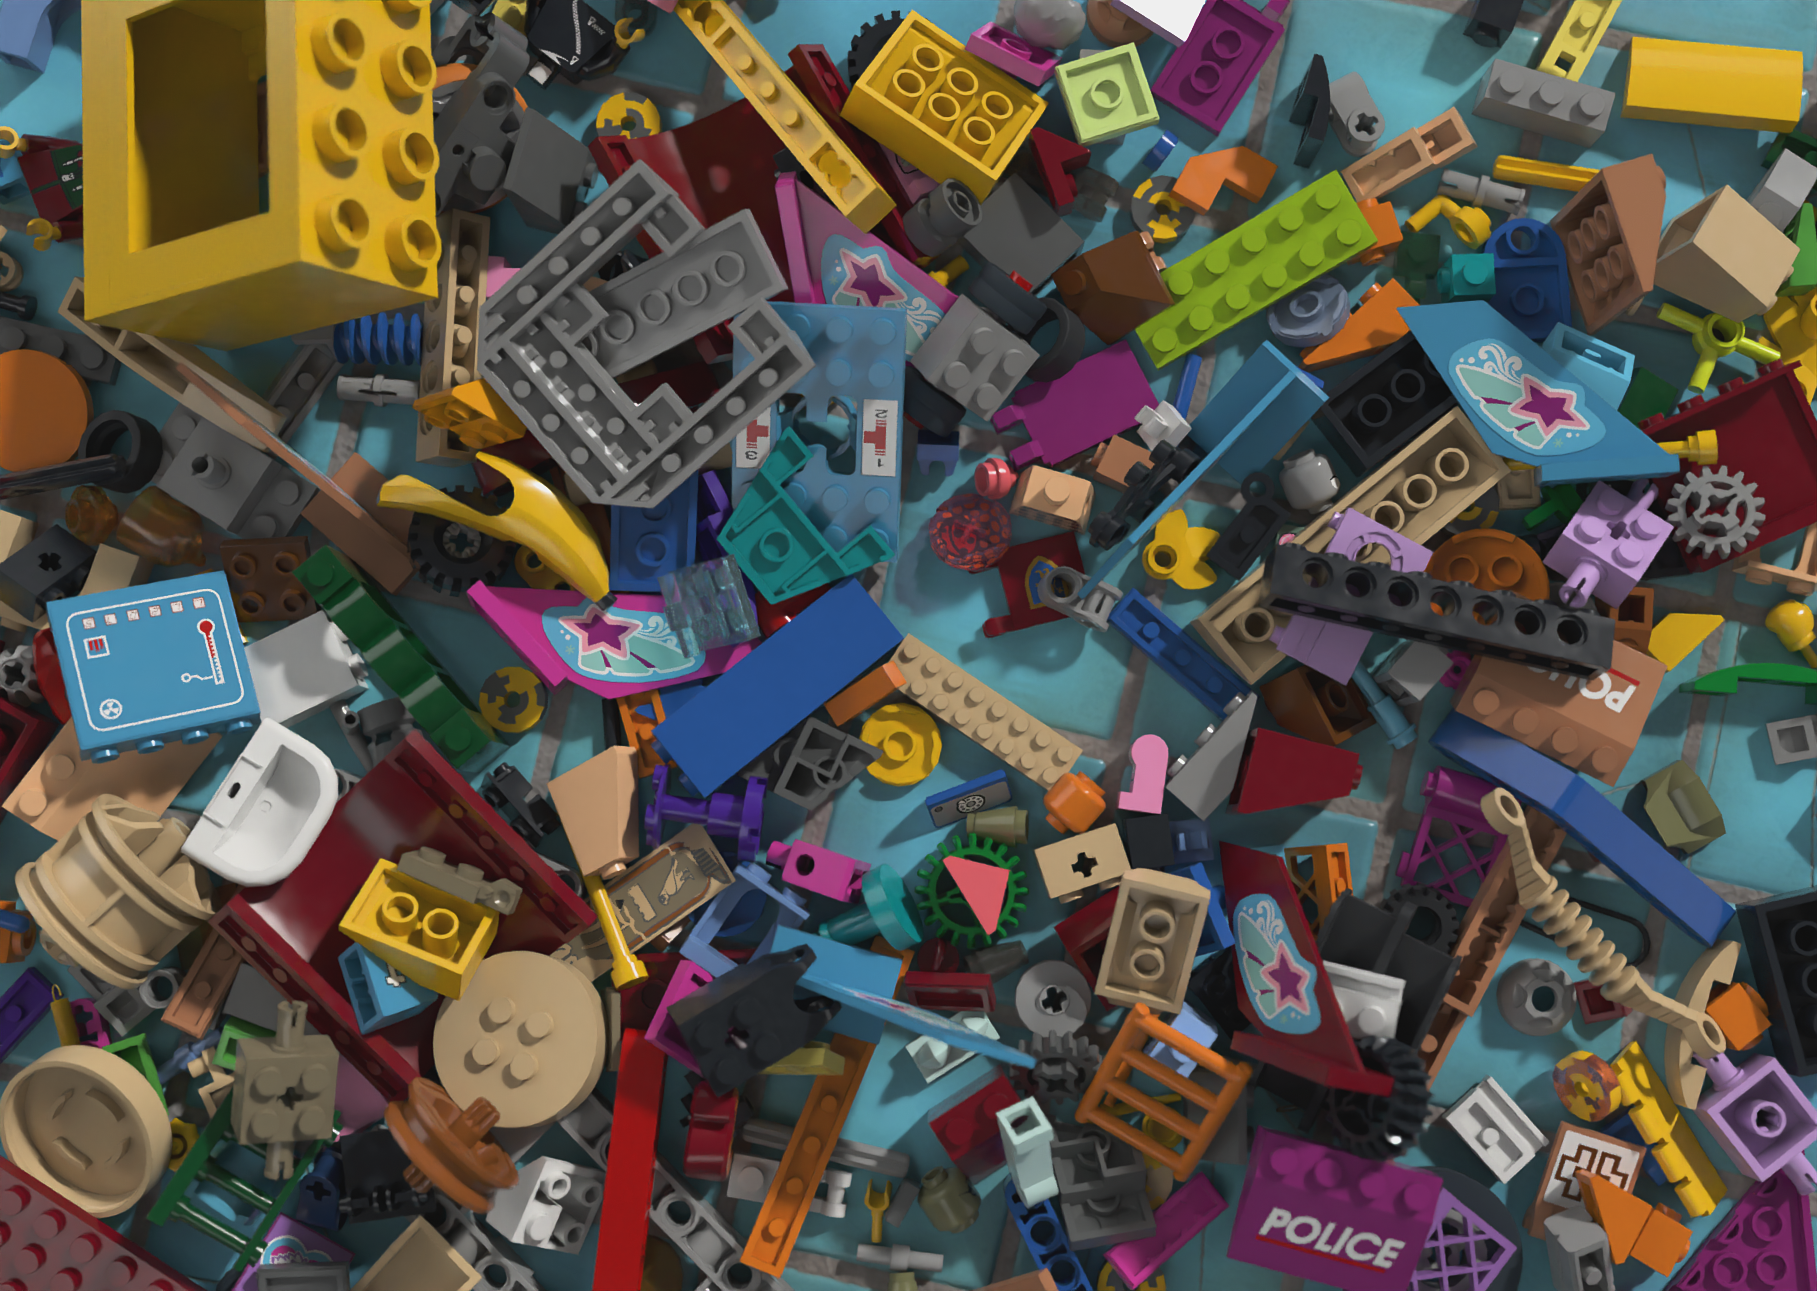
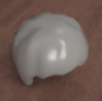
M1015 0L1014 17L1016 30L1031 46L1064 50L1081 36L1086 16L1082 11L1080 3L1074 0Z

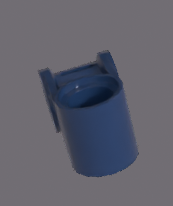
M324 1147L318 1151L312 1172L306 1174L300 1183L299 1203L296 1211L297 1221L337 1232L343 1228L348 1213L342 1214L339 1208L340 1196L346 1195L340 1148Z

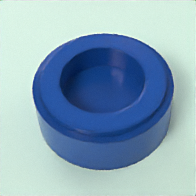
M1166 129L1142 164L1153 172L1154 170L1157 171L1178 143V137Z

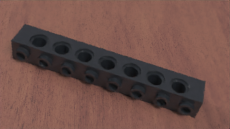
M1296 543L1277 544L1265 558L1258 607L1591 681L1611 669L1615 619L1602 617L1599 612L1592 609L1570 610L1558 607L1556 602L1551 600L1538 599L1530 601L1517 598L1515 593L1507 590H1494L1490 592L1476 589L1470 582H1445L1433 579V576L1426 572L1412 571L1405 573L1391 570L1389 565L1381 562H1368L1364 564L1351 561L1346 555L1341 553L1328 552L1320 554L1307 551L1306 547ZM1303 574L1312 576L1317 581L1318 588L1309 586L1304 581ZM1345 583L1355 586L1360 593V597L1351 595L1347 591ZM1388 593L1395 594L1400 599L1402 607L1393 604L1388 597ZM1430 602L1439 605L1444 616L1436 614L1432 610ZM1473 612H1477L1483 617L1485 625L1475 620ZM1515 621L1520 622L1525 627L1527 635L1517 629ZM1557 630L1567 637L1568 644L1559 638Z

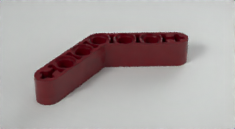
M706 361L618 384L636 406H639L662 384L667 383L693 414L721 390L711 364L707 365ZM528 428L522 438L485 447L480 450L515 462L539 476L559 465ZM477 459V462L471 463L479 486L483 489L484 497L488 498L490 494L498 497L514 490L510 479L479 459Z

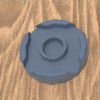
M1330 274L1319 277L1266 308V319L1274 337L1285 345L1298 348L1316 346L1330 340L1343 329L1350 316L1348 294L1345 288L1339 284L1338 279Z

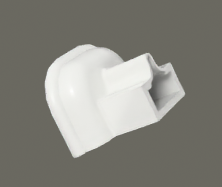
M269 717L265 718L202 813L203 815L183 844L180 852L223 878L246 887L269 886L288 877L307 855L331 817L337 802L338 776L330 758L311 742Z

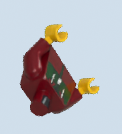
M1 126L0 139L7 140L11 145H0V158H10L16 151H21L22 156L17 158L40 218L33 219L27 224L26 235H43L34 239L33 247L38 251H46L51 247L52 240L63 243L84 239L83 143H79L76 140L43 135L23 134L19 138L14 129Z

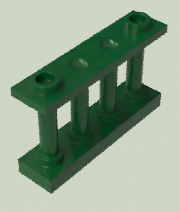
M233 1085L146 1218L160 1227L165 1224L167 1219L175 1223L179 1219L240 1254L233 1265L235 1270L241 1272L246 1264L254 1268L269 1244L262 1240L268 1228L321 1145L330 1148L344 1125L337 1122L342 1113L335 1108L332 1138L313 1139L301 1159L295 1155L293 1156V1175L287 1180L278 1196L274 1198L215 1163L217 1159L210 1155L220 1139L226 1143L232 1140L239 1144L231 1124ZM267 1143L241 1145L266 1160ZM196 1179L202 1183L205 1179L266 1214L252 1237L245 1236L190 1204L191 1198L184 1195L192 1181Z

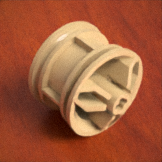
M102 794L92 803V812L87 813L81 818L77 825L48 851L44 852L36 862H28L23 865L15 875L16 887L27 909L35 918V922L43 928L39 932L40 942L47 953L63 965L77 967L80 964L84 969L89 970L112 985L123 989H136L147 980L148 971L154 968L168 952L190 932L194 931L203 920H210L221 910V899L210 880L207 867L180 852L183 844L192 832L183 822L174 817L170 819L162 818L157 822L160 816L156 812L136 807L118 796Z

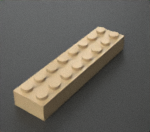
M909 633L889 661L895 662L907 682L897 689L900 693L1047 792L1064 773L1070 771L1083 751Z

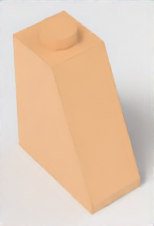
M612 746L546 783L583 875H601L603 880L624 873L627 870L625 864L639 857L638 753L635 747Z

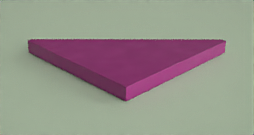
M1781 1168L1764 1182L1756 1180L1664 1291H1817L1809 1194L1801 1195Z

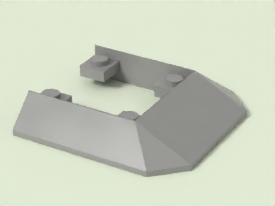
M640 159L479 307L477 370L592 503L654 508L810 372L816 364L795 330H791L764 297L758 298L727 326L755 360L694 414L667 383L662 384L639 406H636L582 344V341L604 322L609 315L583 284L643 229L646 230L669 258H674L705 230L679 199L680 195Z

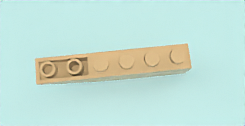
M74 277L57 311L59 314L119 361L186 407L262 452H269L270 448L238 424L175 368L180 362L185 364L275 435H278L287 419L285 415L193 344L84 321V277Z

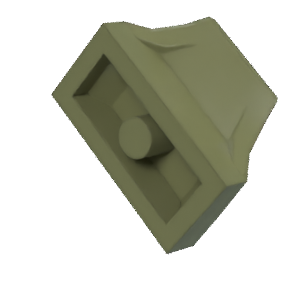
M1676 760L1641 780L1647 791V798L1643 808L1666 847L1681 848L1684 854H1690L1726 834L1722 814L1699 776L1683 760Z

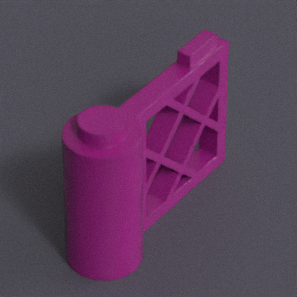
M1440 765L1436 766L1433 772L1427 771L1420 787V795L1425 796L1423 813L1410 853L1402 851L1395 872L1396 876L1402 878L1401 886L1408 883L1411 886H1415L1416 883H1421L1413 880L1418 864L1434 857L1443 877L1425 885L1437 889L1451 902L1470 907L1474 898L1461 895L1453 879L1474 869L1481 881L1480 889L1506 843L1508 835L1494 829L1486 819L1481 808V799L1498 787L1480 777ZM1515 798L1521 807L1522 801ZM1433 817L1448 821L1456 837L1435 847L1428 835ZM1457 824L1471 829L1461 833ZM1481 831L1495 835L1491 851L1475 859L1465 839ZM1426 842L1429 851L1422 854L1423 847ZM1460 843L1470 863L1448 873L1439 853ZM1487 862L1486 867H1485V870H1484V874H1483V872H1482V870H1481V868H1480V865H1482V864H1484V863ZM1448 883L1451 891H1447L1438 887Z

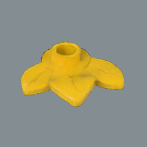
M1182 509L1169 512L1156 525L1155 538L1143 551V568L1152 578L1157 580L1172 579L1183 589L1196 590L1208 587L1217 581V577L1211 567L1205 563L1208 560L1205 556L1220 538V534L1205 527L1188 528V521ZM1158 553L1167 554L1170 559L1169 565L1166 567L1158 566L1155 562V555Z

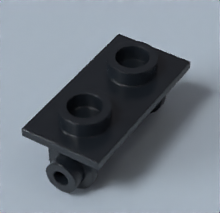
M504 762L493 771L496 778L489 771L485 774L481 784L483 788L482 795L494 810L498 811L501 809L511 820L509 823L510 827L525 842L529 841L537 848L544 836L542 831L550 835L561 825L556 819L558 814L540 794H537L526 803L522 797L529 793L533 786L514 765L510 767Z

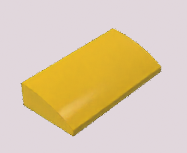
M1632 37L1621 117L1791 133L1798 124L1800 117L1803 53L1800 51Z

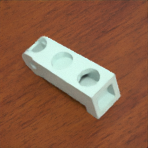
M1033 1096L996 1113L1009 1173L1012 1175L1014 1185L1024 1205L1029 1208L1057 1195L1058 1186L1053 1173L1050 1141L1054 1140L1053 1130ZM1028 1115L1025 1123L1012 1129L1010 1123L1014 1119Z

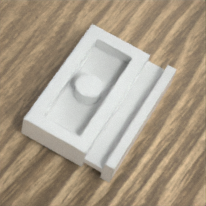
M1323 961L1351 1037L1358 1039L1370 1036L1395 1038L1406 980Z
M1486 1075L1482 1078L1483 1081L1468 1091L1441 1117L1496 1179L1506 1184L1549 1141L1491 1076Z

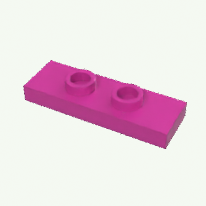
M1202 1171L1198 1172L1152 1212L1156 1223L1155 1237L1115 1243L1102 1255L1127 1287L1133 1290L1227 1209L1229 1205Z

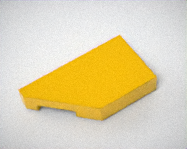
M1665 614L1652 626L1647 655L1666 664L1667 669L1665 673L1670 672L1725 619L1721 615Z

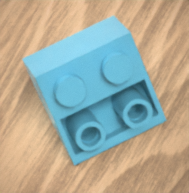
M1558 322L1541 348L1615 410H1618L1631 382L1635 355Z

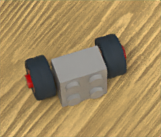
M988 262L982 268L979 275L970 284L968 290L988 308V311H985L964 294H961L910 360L916 368L908 366L905 369L903 416L920 429L926 427L944 438L951 434L956 424L965 416L966 409L964 406L985 421H989L1040 356L1022 337L1001 323L1004 320L1017 331L1027 335L1046 312L1047 307L1030 292L1033 285L1014 270L1009 275L991 262Z

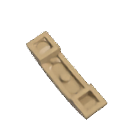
M1717 939L1711 948L1708 947L1688 971L1674 999L1675 1002L1704 1013L1712 983L1731 984L1741 943ZM1669 1023L1667 1024L1664 1045V1066L1668 1092L1674 1104L1696 1110L1707 1068L1690 1063L1694 1051L1689 1046L1683 1030Z

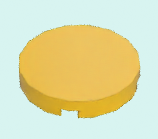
M906 703L885 705L877 710L862 726L859 738L883 750L881 757L866 767L868 772L882 783L897 787L914 785L928 777L938 764L942 749L940 730L932 717L918 706Z

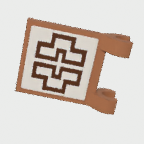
M1561 1121L1535 1199L1528 1207L1523 1218L1522 1226L1528 1229L1527 1234L1546 1241L1543 1225L1546 1218L1575 1206H1583L1586 1210L1575 1174L1577 1170L1584 1169L1599 1175L1632 1194L1647 1149L1638 1144Z

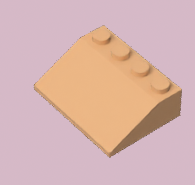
M71 717L1 807L57 841L77 825L87 813L92 812V803L102 794L118 796L136 807L156 812L161 817L223 735L218 732L208 734L209 738L207 740L188 745L183 744L182 740L165 743L163 749L148 754H139L137 750L119 753L120 757L116 760L95 764L92 763L91 759L81 761L79 744Z

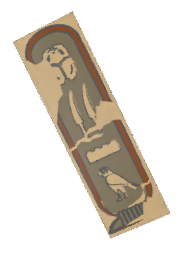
M691 824L659 846L658 849H655L632 865L624 873L605 884L604 887L630 954H632L731 885L736 879L703 825ZM590 896L584 899V902L596 914ZM624 899L622 908L618 909L615 900ZM598 917L590 927L550 955L568 962L577 968L590 982L611 969V964L614 962Z

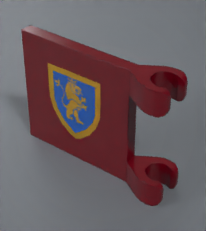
M1074 531L1006 547L1001 553H996L995 550L989 551L994 556L992 561H986L984 557L985 552H981L983 558H980L978 554L970 558V563L966 564L967 571L971 575L998 568L1010 615L987 619L982 625L986 638H993L1014 631L1071 618L1047 607L1041 602L1038 597V584L1043 576L1057 567L1066 566L1085 574ZM975 558H980L983 562L981 565L976 566L973 561ZM1061 578L1052 579L1051 590L1057 597L1066 598L1069 592L1067 583Z

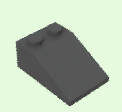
M526 107L503 189L527 227L559 234L588 207V204L584 203L588 188L593 189L595 187L599 170L588 147L536 110Z

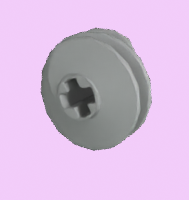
M1043 960L1030 966L1019 978L1015 989V1007L1021 1021L1027 1028L1034 1033L1040 1034L1042 1037H1049L1050 1030H1055L1057 1036H1064L1067 1031H1072L1074 1034L1083 1025L1090 1011L1091 991L1086 978L1073 965L1061 960ZM1054 987L1057 993L1060 991L1064 992V997L1059 999L1060 1007L1052 1010L1049 1004L1043 1007L1041 1001L1047 998L1046 990Z

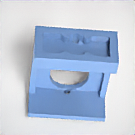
M740 862L732 872L736 881L715 896L679 951V953L716 978L738 966V964L708 944L746 892L752 889H761L779 903V915L776 922L747 964L764 954L770 953L778 924L798 929L803 920H807L810 915L809 910L804 907L807 899L788 886L783 891L768 882L772 875L753 862H750L748 867Z

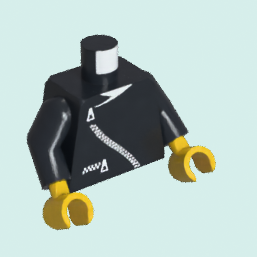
M527 0L524 32L527 36L530 51L539 58L526 75L544 90L549 87L558 74H561L574 85L582 80L592 81L610 75L617 70L631 49L630 43L643 40L645 31L643 28L637 29L631 37L628 33V26L633 21V17L620 19L614 25L583 0Z

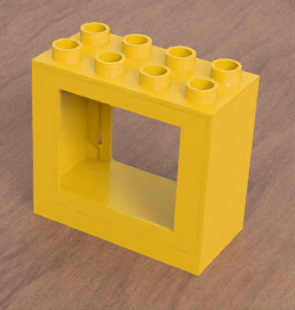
M81 0L84 321L212 349L230 351L438 298L437 262L441 255L442 246L440 235L436 228L435 174L439 167V154L433 134L432 89L436 83L437 71L431 55L430 3L432 0ZM267 75L270 212L259 215L257 82L260 77Z

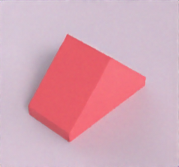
M953 856L943 859V863L987 935L996 931L1010 870Z

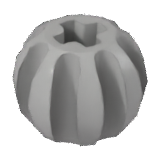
M19 645L16 650L9 648L0 654V695L7 696L10 702L23 707H29L32 702L39 704L46 700L38 686L33 662V650L30 645Z

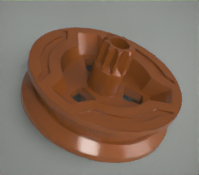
M422 1077L414 1078L408 1086L409 1101H392L384 1109L385 1120L391 1133L404 1152L413 1161L403 1172L405 1180L412 1188L421 1193H426L435 1184L464 1207L476 1213L488 1214L495 1206V1190H511L519 1183V1175L513 1161L490 1131L500 1120V1113L484 1097L477 1098L463 1111L450 1098L444 1088Z

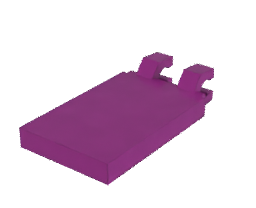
M1207 0L1199 12L1186 41L1180 48L1177 47L1151 88L1152 97L1218 137L1284 34V25L1278 21L1289 5L1290 0H1269L1263 12L1244 2V0Z
M1125 339L1077 362L1072 370L1060 379L1047 383L1034 382L1016 391L1014 397L1011 398L1014 405L994 413L990 422L997 435L1022 423L1024 424L1032 441L1010 451L1008 458L1015 472L1039 460H1042L1044 465L1048 463L1049 467L1052 468L1100 445L1101 442L1105 443L1111 440L1114 434L1119 436L1142 425L1135 420V416L1145 405L1155 410L1159 403Z

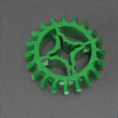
M975 833L969 834V846L962 847L958 835L953 836L952 843L955 850L948 852L942 842L937 844V849L943 857L937 861L932 855L927 854L925 860L934 866L932 872L930 873L923 869H919L917 872V876L929 879L928 887L920 885L914 888V892L917 894H928V901H922L916 905L919 911L930 907L933 911V914L924 919L925 925H932L938 919L942 925L937 929L935 935L938 938H942L948 929L952 930L954 933L950 943L953 946L958 945L961 934L968 935L967 947L969 949L975 948V935H982V940L986 947L992 945L990 935H987L967 900H963L961 896L950 898L951 895L960 893L958 886L936 895L937 880L945 867L943 859L953 856L969 860L968 855L970 854L980 855L994 862L999 868L1010 870L1006 884L1007 896L1004 906L1000 911L996 927V933L1001 939L1007 937L1006 931L1000 926L1005 920L1015 928L1019 925V921L1010 916L1012 909L1019 912H1025L1027 909L1026 905L1015 902L1016 895H1029L1028 888H1016L1015 881L1023 880L1027 877L1026 871H1019L1013 874L1010 869L1020 861L1019 857L1015 855L1005 862L1001 857L1006 853L1008 846L1003 843L996 852L989 850L993 839L987 836L983 847H977ZM954 903L966 904L972 912L976 926H965L952 921L943 913L940 907Z

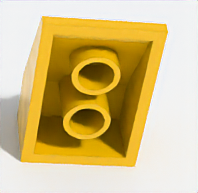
M380 858L341 921L339 930L418 985L460 1001L497 934L499 911L479 902L470 903L398 871L397 864Z

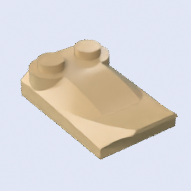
M1145 868L1125 870L1120 882L1094 994L1105 996L1111 1004L1131 1009L1134 1008L1136 1003H1143L1149 1007L1150 1013L1156 1015L1164 1011L1180 1014L1210 902V890L1189 878Z

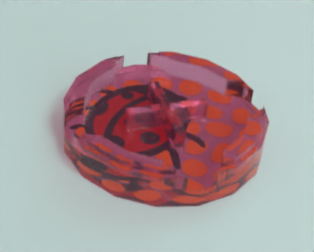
M980 494L956 495L942 502L936 509L937 513L930 520L928 527L931 548L941 561L954 568L963 570L986 568L998 562L1008 551L1011 543L1012 526L1010 515L1001 503L994 499L993 502L983 499V496Z

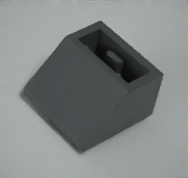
M1196 1066L1188 1076L1190 1080L1216 1095H1219L1227 1082L1226 1079L1204 1066ZM1248 1083L1246 1084L1200 1160L1248 1165L1247 1153H1251L1255 1138L1253 1126H1247V1108H1253L1254 1106L1253 1086ZM1183 1096V1116L1200 1126L1208 1110ZM1183 1137L1184 1151L1190 1143V1140Z

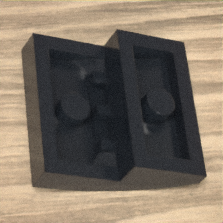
M1314 54L1300 82L1289 122L1304 126L1293 164L1306 168L1310 167L1325 140L1330 113V87L1327 68L1323 56Z

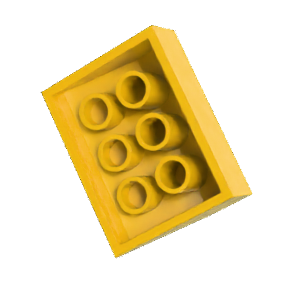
M911 10L854 84L839 116L941 184L946 179L951 178L961 181L970 188L980 205H982L1030 134V129H1033L1049 103L990 62L965 50L966 46L914 10Z

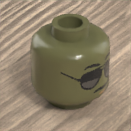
M938 1166L924 1175L922 1178L923 1185L917 1195V1202L932 1225L939 1231H950L951 1233H959L969 1228L979 1216L978 1209L981 1205L980 1194L972 1182L958 1167L944 1169L943 1166Z

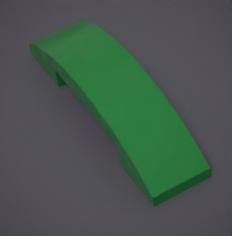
M1752 663L1719 669L1691 678L1680 684L1679 693L1720 697L1737 694L1738 682L1805 687V704L1817 705V671L1782 663Z

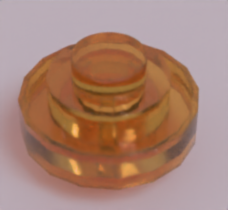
M80 485L76 487L65 508L66 525L69 531L72 532V535L88 546H99L100 543H105L113 528L118 524L119 513L117 506L112 503L102 487L97 485Z

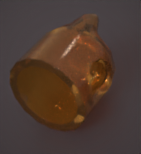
M156 485L143 490L133 500L123 515L117 530V541L158 566L171 568L186 563L197 567L206 565V557L200 550L205 529L201 516L194 509L170 497L167 492Z

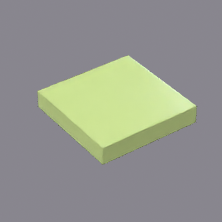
M1134 42L1055 67L1054 73L1078 145L1086 147L1159 123L1160 118Z

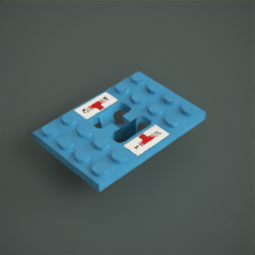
M767 301L791 330H795L816 366L786 392L799 393L804 396L796 407L779 413V398L732 439L733 512L783 431L790 426L814 456L805 463L803 469L796 470L780 484L836 552L871 525L895 553L894 557L884 562L897 563L899 554L907 308ZM733 334L734 378L755 358ZM846 396H851L857 401V410ZM833 401L844 410L849 419L847 425L850 430L848 440L839 447L826 449L827 447L819 443L812 445L799 431V411L806 406V421L827 422V408ZM851 445L856 451L855 470L852 472L832 470L829 467V461L844 453L848 446Z

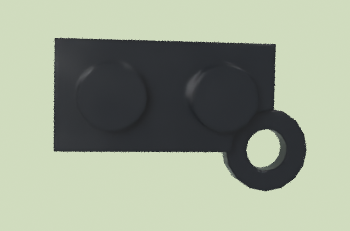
M1255 472L1249 474L1243 480L1240 492L1246 504L1205 556L1237 581L1242 579L1291 515L1272 500L1275 486L1272 479L1264 473ZM1253 482L1263 483L1265 486L1263 496L1255 497L1250 493V485Z

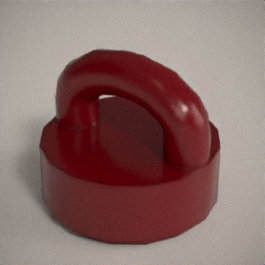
M934 937L927 940L920 947L917 955L920 971L955 973L959 965V954L956 947L951 945V941L945 938Z

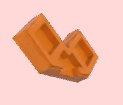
M1245 146L1190 157L1168 196L1202 216L1210 208L1222 185L1257 204L1278 166Z

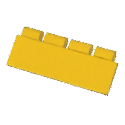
M1637 1041L1630 1042L1610 1064L1614 1073L1610 1074L1607 1080L1612 1088V1085H1620L1622 1096L1620 1102L1623 1106L1634 1104L1635 1107L1629 1110L1628 1115L1646 1144L1658 1143L1651 1152L1669 1182L1674 1183L1679 1180L1682 1182L1674 1190L1690 1216H1709L1728 1189L1674 1104Z

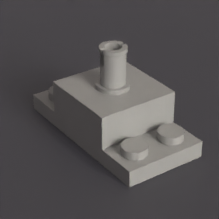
M180 402L159 432L162 439L163 454L159 469L151 481L157 484V487L225 530L243 539L291 537L304 518L300 513L321 491L317 486Z

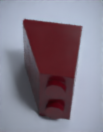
M1259 727L1250 730L1247 734L1236 780L1230 793L1225 813L1241 815L1350 796L1351 789L1357 790L1362 777L1363 766L1357 764L1360 754Z
M1000 1064L928 1110V1124L952 1162L973 1184L978 1183L1007 1164L996 1113L1022 1101ZM1028 1115L1014 1119L1010 1123L1012 1129L1025 1123Z

